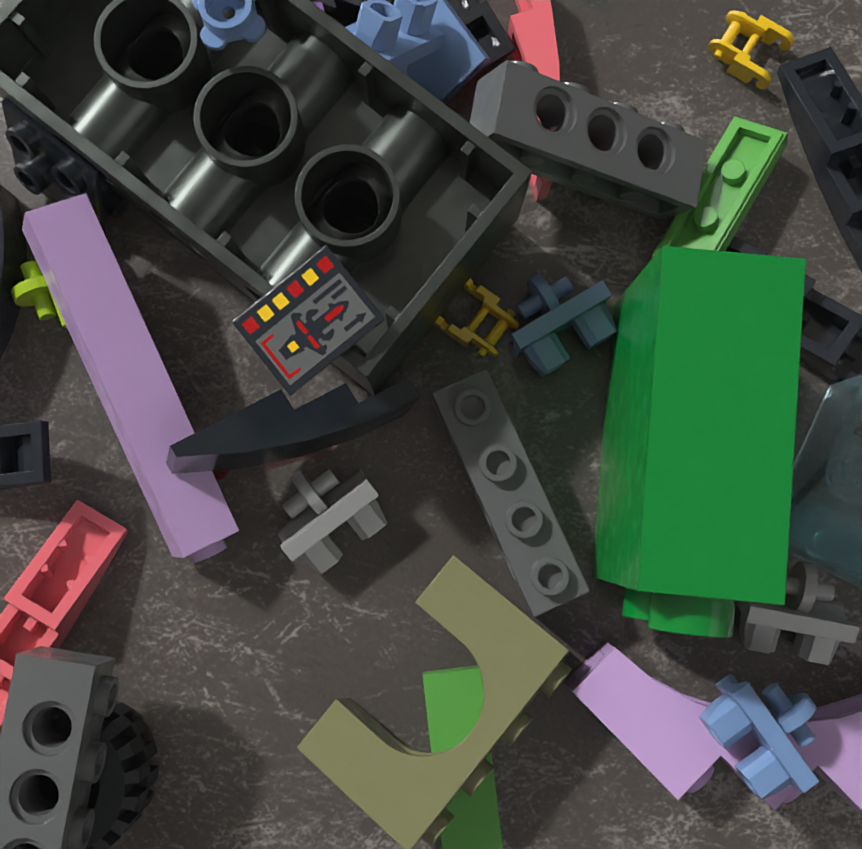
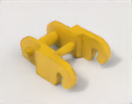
M730 11L725 17V21L729 26L721 40L713 39L708 45L709 52L716 60H721L730 65L726 71L727 73L744 83H748L752 78L758 79L756 87L766 89L771 82V75L765 69L750 61L751 51L756 43L760 41L771 45L776 39L781 40L779 48L783 51H788L793 46L795 38L789 30L763 15L758 20H755L745 12ZM738 33L749 39L742 51L732 45Z
M470 278L463 288L482 301L483 304L468 327L465 326L459 329L454 324L448 325L441 316L435 321L434 325L465 348H468L471 343L480 348L477 352L480 356L485 357L488 354L496 358L499 353L494 346L508 327L517 329L520 325L513 318L515 315L514 311L508 309L505 312L499 308L500 298L482 285L475 286ZM489 313L498 321L486 338L483 339L474 332Z

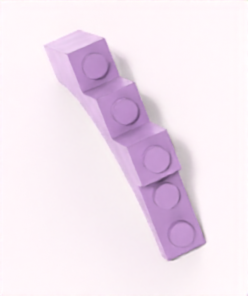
M606 641L564 682L677 800L686 792H696L708 782L714 772L712 765L718 758L743 781L735 765L759 748V745L749 732L728 748L724 749L699 719L701 713L711 702L680 693L647 675L618 649ZM861 693L817 707L815 713L806 721V724L816 736L814 741L807 746L800 747L790 733L786 734L811 771L814 770L848 805L862 813ZM790 784L782 791L763 801L776 810L782 802H791L802 792Z

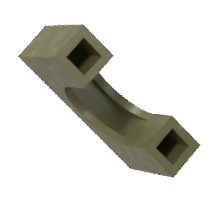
M454 555L415 603L461 641L478 663L483 678L484 699L479 719L470 734L457 746L446 751L424 752L415 750L395 739L351 698H340L332 703L297 746V749L403 849H413L422 839L430 847L435 843L455 817L446 809L461 789L470 797L494 768L486 758L495 746L502 740L510 747L533 719L525 709L538 692L541 691L549 698L572 670L563 662L570 653L567 648Z

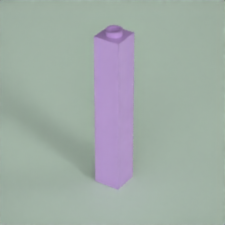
M87 194L78 195L25 212L22 231L172 557L184 558L190 555L193 562L196 563L227 548L223 539L238 532L239 529L212 471L172 474L166 464L170 445L195 432Z

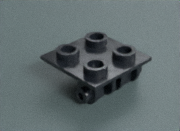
M7 98L3 99L1 103L7 126L5 135L13 153L15 162L13 171L20 183L35 195L42 193L53 203L86 193L106 236L105 218L109 214L114 218H118L126 211L129 202L101 180L100 172Z

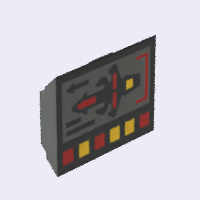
M325 245L235 318L232 323L291 396L378 326L385 318L327 245Z

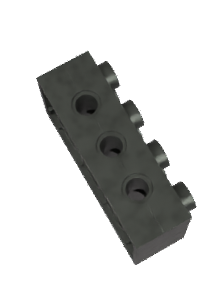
M5 0L0 5V96L3 99L7 98L100 172V178L104 183L255 302L322 247L327 245L385 318L378 326L332 362L372 395L377 394L519 218L532 171L310 0H255L257 14L264 19L266 24L264 36L259 41L253 43L245 39L229 42L224 49L219 51L207 48L202 42L200 32L204 24L200 13L195 10L192 0ZM228 10L224 12L223 17L231 19L235 16V11ZM173 72V73H171L170 75H168V76H166V77L160 79L161 77H163V76L166 75L167 73ZM266 139L278 141L275 150L265 156L252 157L244 155L249 146L257 141ZM352 209L366 210L376 217L373 226L360 233L341 232L332 227L335 220L342 213Z

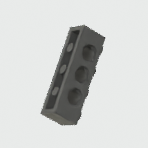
M506 60L477 81L470 124L528 167L533 175L659 220L697 208L707 141L684 132L685 130L681 125L673 122L656 121L639 114L638 109L630 104L612 103L592 95L584 85L555 80L539 73L537 67L524 61Z
M488 369L432 393V403L526 610L535 617L590 592Z
M45 646L16 653L0 734V849H26L27 843L33 844L39 849H85L95 819L94 809L87 808L91 785L99 780L107 755L106 743L100 742L104 716L109 717L111 715L119 691V679L112 676L115 658ZM54 707L64 710L69 715L72 723L69 737L60 735L53 728L51 714ZM40 775L48 776L56 783L59 790L58 802L50 801L42 795L39 789Z

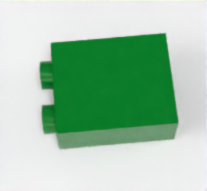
M662 246L613 305L612 318L617 332L610 337L592 577L624 587L622 616L648 620V628L660 631L707 637H733L735 600L785 605L806 259Z

